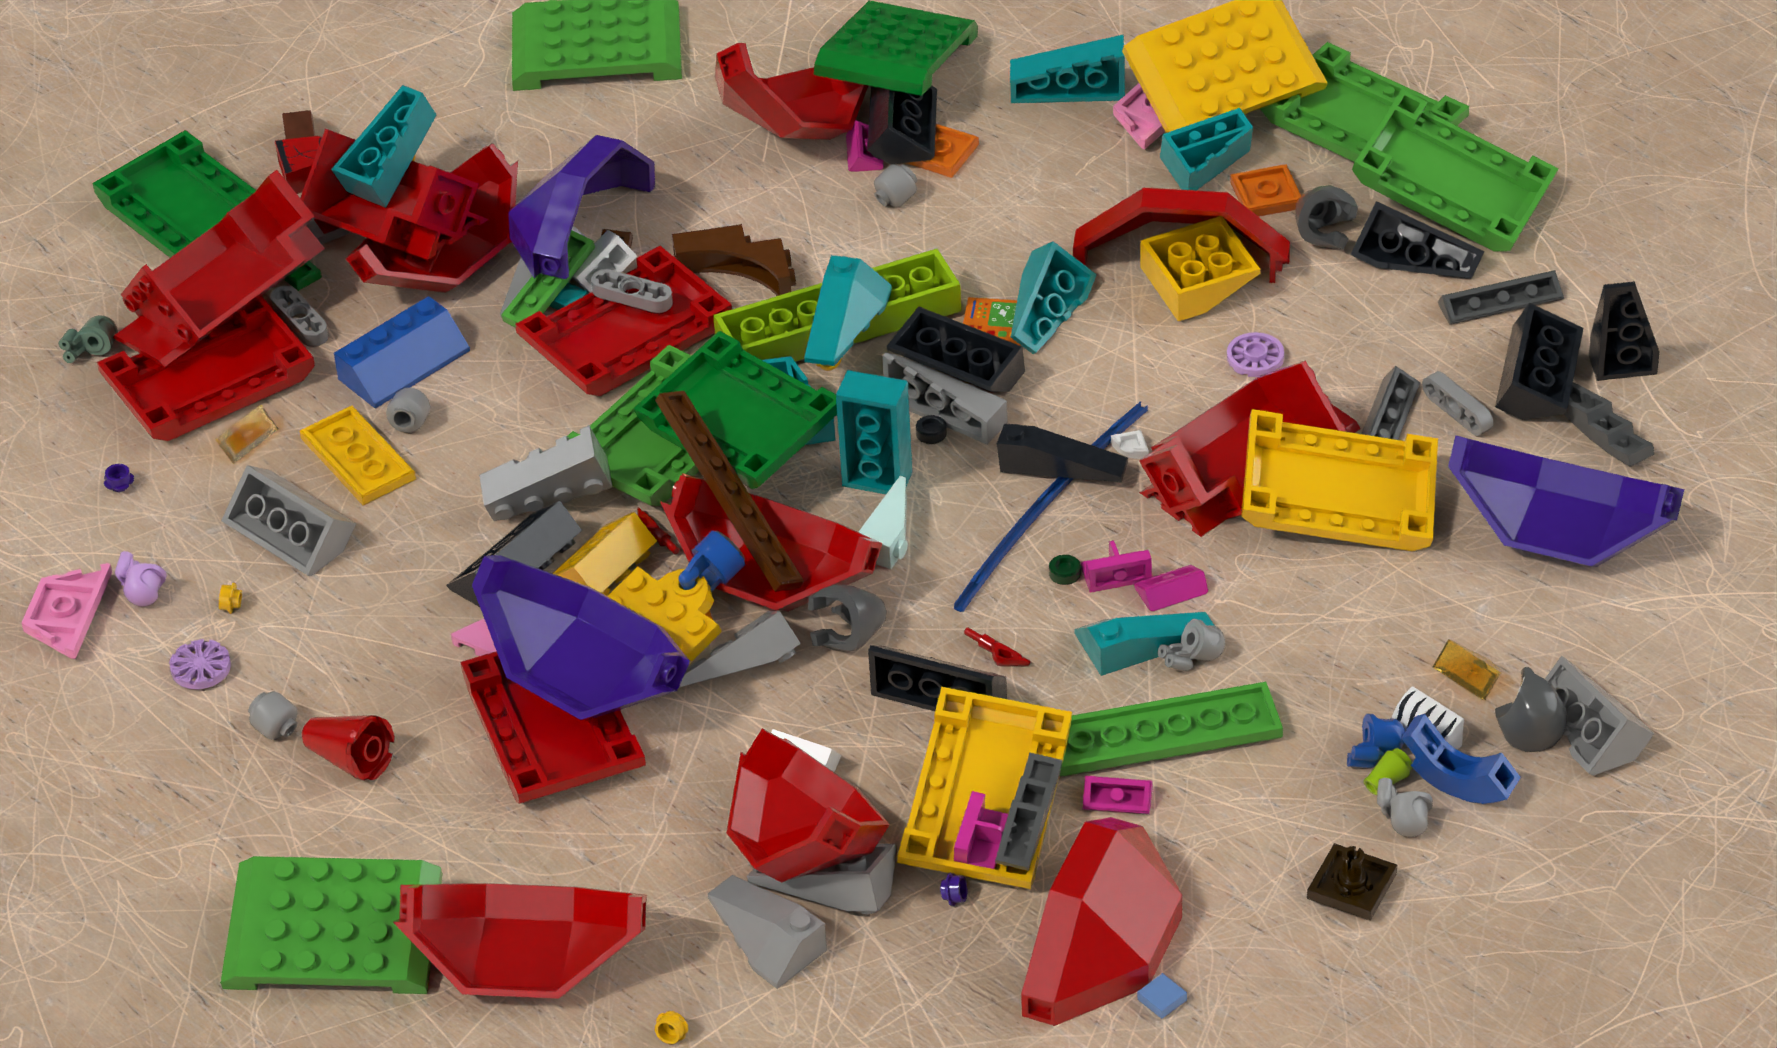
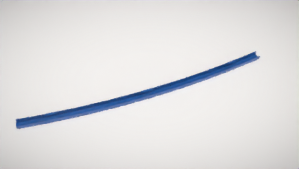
M1140 401L1091 445L1105 449L1111 443V435L1124 432L1148 411V405L1141 407ZM1058 477L1025 512L990 554L954 603L956 611H965L976 593L1013 545L1074 478Z

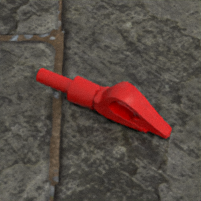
M638 508L637 516L654 536L658 544L666 546L673 554H678L680 549L671 541V536L660 528L649 515Z
M969 627L964 630V634L977 641L979 647L992 653V658L997 666L1030 665V660L1022 657L1021 654L1010 647L999 643L989 635H981Z

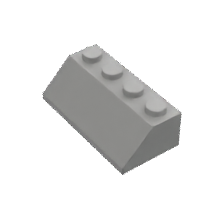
M249 465L246 466L221 520L307 576L314 575L344 551L356 526L355 522L271 470Z

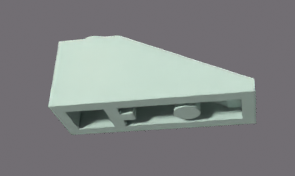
M899 476L859 530L860 533L882 543L876 565L892 569L897 560L904 557L908 547L906 541V477Z

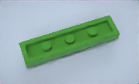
M571 230L567 243L569 277L563 279L540 273L535 279L532 276L501 314L503 322L516 328V323L538 311L544 313L595 249L594 241Z

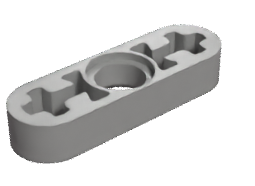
M609 269L596 271L591 277L593 294L599 298L655 313L665 312L673 305L671 288L665 284ZM631 288L639 290L632 294L625 293L627 289Z
M282 286L272 291L271 301L273 310L305 345L320 346L328 340L329 335L325 320L295 288ZM297 314H306L303 318H293Z
M1437 371L1423 379L1422 387L1426 396L1473 435L1479 436L1493 427V418L1489 410L1444 373Z

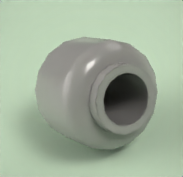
M892 164L876 177L874 181L876 192L874 195L883 206L890 204L893 207H901L917 191V178L906 165Z
M403 388L396 392L388 404L386 411L387 419L391 426L398 431L404 433L414 432L420 429L428 417L430 403L426 395L420 390Z
M263 692L249 706L250 724L270 740H276L281 736L286 738L297 727L298 723L295 721L298 714L296 706L278 692Z

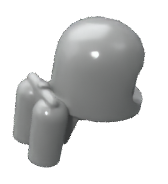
M1192 619L1183 631L1181 643L1170 644V646L1161 645L1158 648V656L1165 659V665L1169 668L1189 671L1194 667L1193 659L1211 661L1218 658L1224 650L1225 637L1218 627L1213 625L1207 626L1202 620Z
M1381 778L1378 781L1377 804L1381 807L1382 813L1387 818L1391 817L1392 828L1404 837H1416L1424 833L1428 827V811L1433 806L1431 795L1420 791L1399 794L1396 787L1392 785L1391 779Z

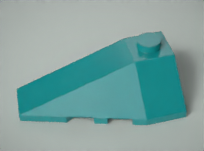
M831 255L824 274L804 356L805 363L835 366L853 346V340L861 331L865 332L870 327V321L876 314L880 316L885 310L892 285L862 259Z
M1206 612L1104 619L1074 629V634L1099 674L1103 676L1159 657L1158 648L1161 645L1170 646V644L1181 643L1183 631L1192 619L1202 620L1207 626L1215 625Z

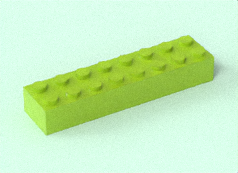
M938 249L872 268L892 285V290L885 310L880 316L876 314L870 321V327L865 332L861 331L853 340V344L900 330L918 307L942 316L961 312L960 283ZM822 283L713 315L715 334L720 330L740 341L744 351L761 360L789 356L794 361L802 360L805 356Z

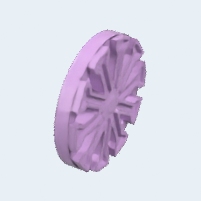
M1252 332L1242 334L1234 338L1227 348L1229 366H1232L1233 370L1238 374H1248V377H1259L1260 375L1276 371L1277 368L1279 369L1282 366L1284 360V348L1281 342L1265 333Z
M200 639L191 641V644L188 645L184 644L176 650L175 654H172L169 661L173 680L180 686L188 689L212 687L221 682L228 675L231 668L228 650L214 640H209L208 642Z

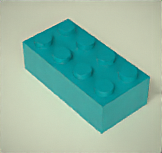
M847 370L836 393L842 486L886 495L899 476L906 477L907 486L913 473L908 381Z

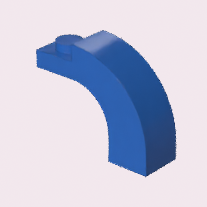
M1426 714L1415 716L1401 737L1416 757L1411 764L1412 768L1424 780L1438 790L1467 802L1486 804L1507 800L1521 778L1503 753L1487 757H1473L1456 750L1443 738Z

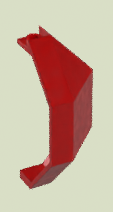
M736 43L716 53L715 80L722 104L781 138L831 140L852 130L869 86L814 75V67L769 78H758L754 74L746 43Z
M492 143L489 146H485L450 172L478 183L469 212L489 220L481 225L475 224L466 230L467 234L453 244L442 246L443 248L430 273L405 263L404 261L408 255L407 252L369 238H365L348 255L346 260L364 283L443 293L450 291L512 242L510 239L508 212L516 205L518 161L509 165L504 154Z
M1142 188L1077 228L1073 243V257L1086 266L1088 250L1152 221L1196 224L1222 216L1232 229L1270 255L1269 283H1275L1276 272L1282 271L1283 264H1289L1290 241L1228 192Z
M682 473L679 480L673 486L672 503L660 501L688 562L694 557L692 549L711 531L723 533L744 555L745 566L726 584L720 583L715 589L777 611L789 612L807 604L810 596L825 587L849 585L873 574L882 547L881 542L847 526L749 493L804 580L800 588L775 592L704 479Z
M762 728L747 753L740 752L726 833L754 869L781 883L871 854L890 825L859 789L786 738L782 739Z
M1112 817L1084 822L1048 893L1021 993L1022 1017L1056 1026L1138 992L1152 981L1182 919V893L1143 826Z
M497 883L400 885L399 919L393 921V923L462 995L559 999L646 929L647 895L571 886Z

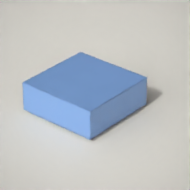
M1162 973L1137 992V1000L1163 1019L1187 1001V992Z

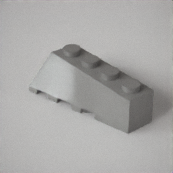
M888 352L884 353V377L908 381L910 412L922 417L927 415L939 416L945 420L947 428L987 445L1002 430L1003 425L1008 423L1007 400L926 367L921 363Z

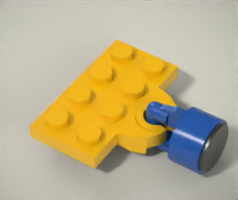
M711 531L692 549L694 557L686 569L672 571L656 580L637 566L607 596L663 627L690 660V663L722 632L720 626L705 615L714 603L711 592L720 583L726 584L745 566V557L727 536L719 531Z

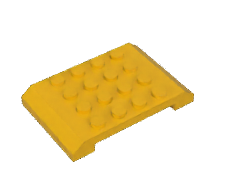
M1234 0L1138 35L1124 45L1122 50L1166 133L1240 108L1246 114L1297 94L1302 98L1326 89L1328 84L1282 0Z
M1252 409L1249 420L1242 518L1254 527L1406 551H1415L1431 546L1434 528L1438 438L1407 434L1405 441L1286 423L1282 422L1283 414Z
M941 687L934 714V724L907 828L905 827L901 840L897 863L1031 889L1039 863L1054 796L1029 871L998 863L995 869L956 862L954 861V845L972 791L985 794V809L1009 814L1020 778L1024 774L1029 753L1060 759L1063 763L1072 721V712Z

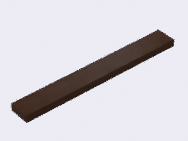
M685 391L660 393L655 400L773 590L778 592L800 588L804 582L803 578Z

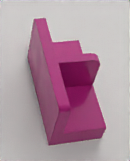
M1112 540L1109 541V557L1081 562V570L1091 593L1133 585L1136 582L1151 578L1152 558L1149 550L1119 555L1115 541Z
M974 791L971 793L954 845V861L995 869L997 864L995 859L1008 814L985 809V794Z

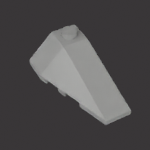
M1563 656L1559 658L1546 676L1545 680L1555 688L1567 710V724L1564 735L1568 737L1571 744L1569 748L1571 756L1589 774L1594 776L1636 760L1654 735L1643 722Z

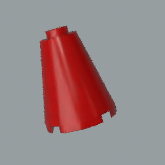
M376 715L313 717L305 724L302 730V740L306 748L359 780L377 779L385 772L393 755L388 752L390 742L394 743L395 740L392 726L385 718Z

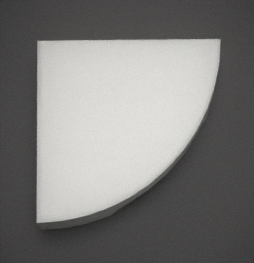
M1141 430L1111 435V444L1118 453L1134 459H1142L1149 454Z

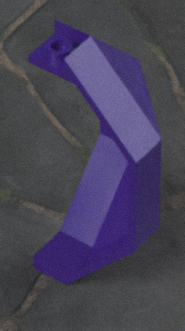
M595 135L549 172L508 212L511 241L533 278L535 279L539 273L563 279L569 277L567 243L583 195L620 186L651 192L655 188L654 161L623 140Z
M1456 435L1448 464L1449 469L1504 546L1591 567H1598L1676 522L1685 490L1666 484H1658L1548 459Z
M501 555L484 556L472 587L506 678L580 720L597 718L678 691L690 660L663 627L589 586Z

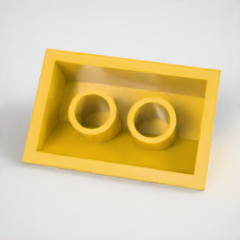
M632 512L601 527L552 574L589 586L606 596L611 591L608 586L613 582L618 583L631 573L629 567L633 563L637 565L651 554L648 549L657 540L637 514Z

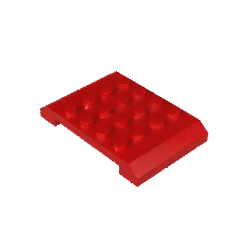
M658 246L636 258L637 268L626 274L669 286L673 299V305L669 310L655 313L602 299L591 292L547 317L541 311H538L516 323L515 326L516 333L586 394L602 396L651 368L650 361L668 345L683 351L715 333L713 315L732 310V304L662 246ZM631 288L627 289L625 293L632 294L639 290Z
M260 296L166 367L140 353L129 357L125 351L98 361L97 366L101 375L153 439L170 441L304 381L315 367V362L312 354L264 298Z
M497 651L460 662L469 695L517 803H524L646 766L645 755L635 734H631L621 710L597 718L580 720L506 678Z

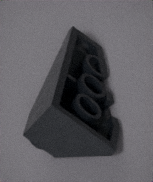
M1376 201L1351 252V256L1377 268L1472 279L1485 251Z
M1635 281L1603 285L1591 330L1589 359L1596 380L1657 375L1660 351Z
M1004 424L997 441L1000 472L1122 482L1128 465V457L1035 426Z

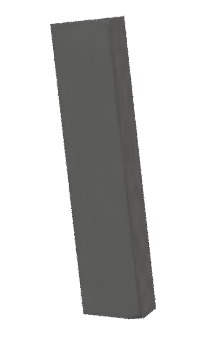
M1553 270L1442 295L1438 300V304L1449 325L1526 308L1528 303L1540 305L1562 300L1564 296L1556 271Z
M1395 366L1383 378L1361 434L1398 440L1420 382Z

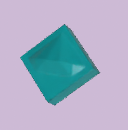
M567 283L550 304V307L559 310L589 294V291Z

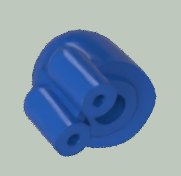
M1366 714L1362 722L1363 743L1352 746L1351 753L1347 755V766L1373 768L1387 750L1402 749L1404 741L1401 737L1405 733L1403 724L1395 718L1380 719L1374 714Z

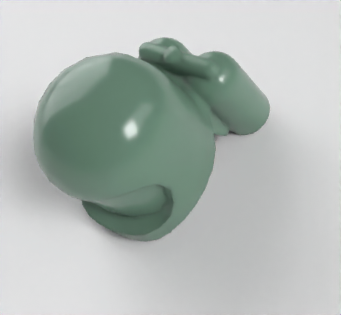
M98 315L90 318L79 332L75 329L67 330L58 343L59 347L65 350L63 359L67 363H72L84 351L93 355L106 354L115 342V339L112 337L118 333L117 326L112 319Z

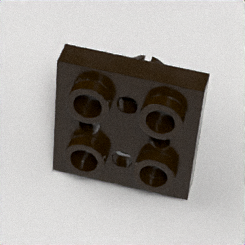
M1334 843L1307 889V899L1371 921L1397 875V864L1365 854L1361 848L1356 851V846L1344 847Z

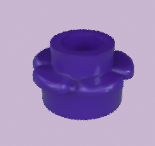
M113 464L105 470L104 486L115 492L125 491L129 484L133 483L134 475L130 473L126 465Z
M949 873L946 879L941 881V897L943 900H949L950 906L954 907L956 903H964L967 899L968 887L966 878L963 875Z

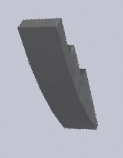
M1576 383L1572 384L1568 408L1564 415L1591 441L1629 467L1655 455L1653 443L1634 434L1633 423L1613 413L1611 401Z
M1029 753L1024 774L1020 778L1015 799L1011 803L995 863L1029 871L1062 768V760Z

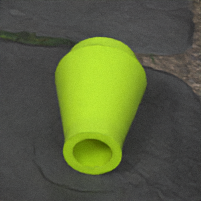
M1395 748L1392 751L1387 750L1371 773L1363 780L1364 785L1372 794L1377 795L1379 779L1389 778L1392 780V785L1409 777L1410 770L1413 769L1411 759L1399 748Z

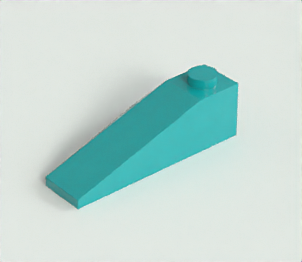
M1054 241L1033 250L1022 273L1011 338L1032 354L1037 353L1053 336L1056 329L1064 321L1068 320L1072 312L1088 298L1097 274Z

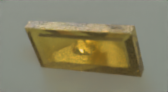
M259 405L227 427L215 440L234 464L279 430V428L263 406Z
M1450 639L1446 642L1433 665L1434 669L1482 700H1486L1501 674V671L1490 659Z

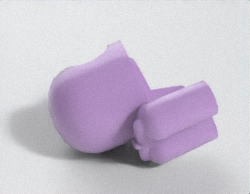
M123 551L120 553L115 575L121 582V585L124 586L123 592L125 597L136 606L142 607L153 604L158 598L159 588L166 580L167 574L165 570L156 564H140L133 559V554Z

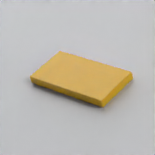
M353 405L299 431L300 437L362 505L416 480L415 471Z

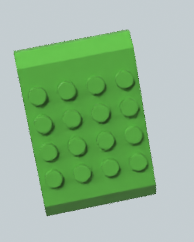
M549 0L545 2L524 3L512 12L513 91L541 89V80L653 72L654 81L682 79L679 2L677 0Z
M1327 42L1313 54L1316 63L1328 82L1326 89L1302 98L1297 94L1260 108L1272 124L1355 162L1401 89L1427 101L1426 111L1456 126L1469 116L1470 106L1446 95L1440 101L1425 96L1351 62V52Z
M1401 89L1352 167L1354 174L1363 185L1494 252L1511 251L1555 178L1559 168L1533 155L1529 162L1426 111L1427 101Z
M668 345L650 361L651 371L590 425L607 455L612 487L650 506H662L660 501L666 502L672 497L673 486L679 480L682 473L694 476L699 472L687 451L652 432L637 417L633 409L692 356L671 345ZM572 431L567 437L570 440L580 434Z
M253 856L240 862L220 982L222 988L230 990H257L258 984L391 987L393 993L427 994L431 961L407 938L393 921L399 919L400 885L441 884L443 876L441 867L424 860Z

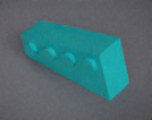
M1124 34L1011 59V103L1119 101L1125 96V56L1122 52Z
M402 85L331 170L347 192L385 208L387 207L437 116L424 94Z

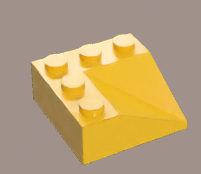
M1222 216L1140 240V268L1177 321L1208 312L1260 274L1261 269Z

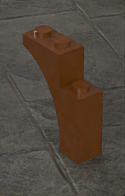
M742 224L672 234L674 257L693 273L713 272L745 277L762 284L776 296L791 292V286H796L794 268L788 269V267H792L790 250H784L781 238L751 242L750 235L744 236Z

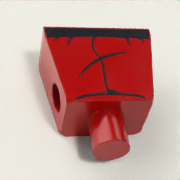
M320 136L275 141L282 176L296 194L303 192L322 139Z

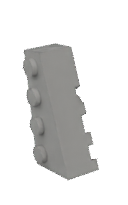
M590 425L580 429V435L570 440L567 436L555 440L556 446L548 450L535 449L529 452L527 458L521 462L513 459L480 474L484 507L493 521L507 520L514 515L528 511H538L559 500L562 503H566L574 498L588 494H598L602 490L613 488L607 455Z

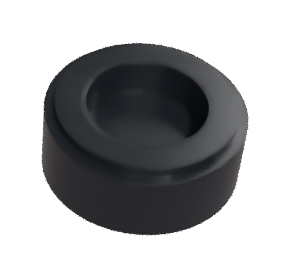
M927 415L920 418L916 423V437L923 443L936 444L943 441L947 435L946 422L939 416Z

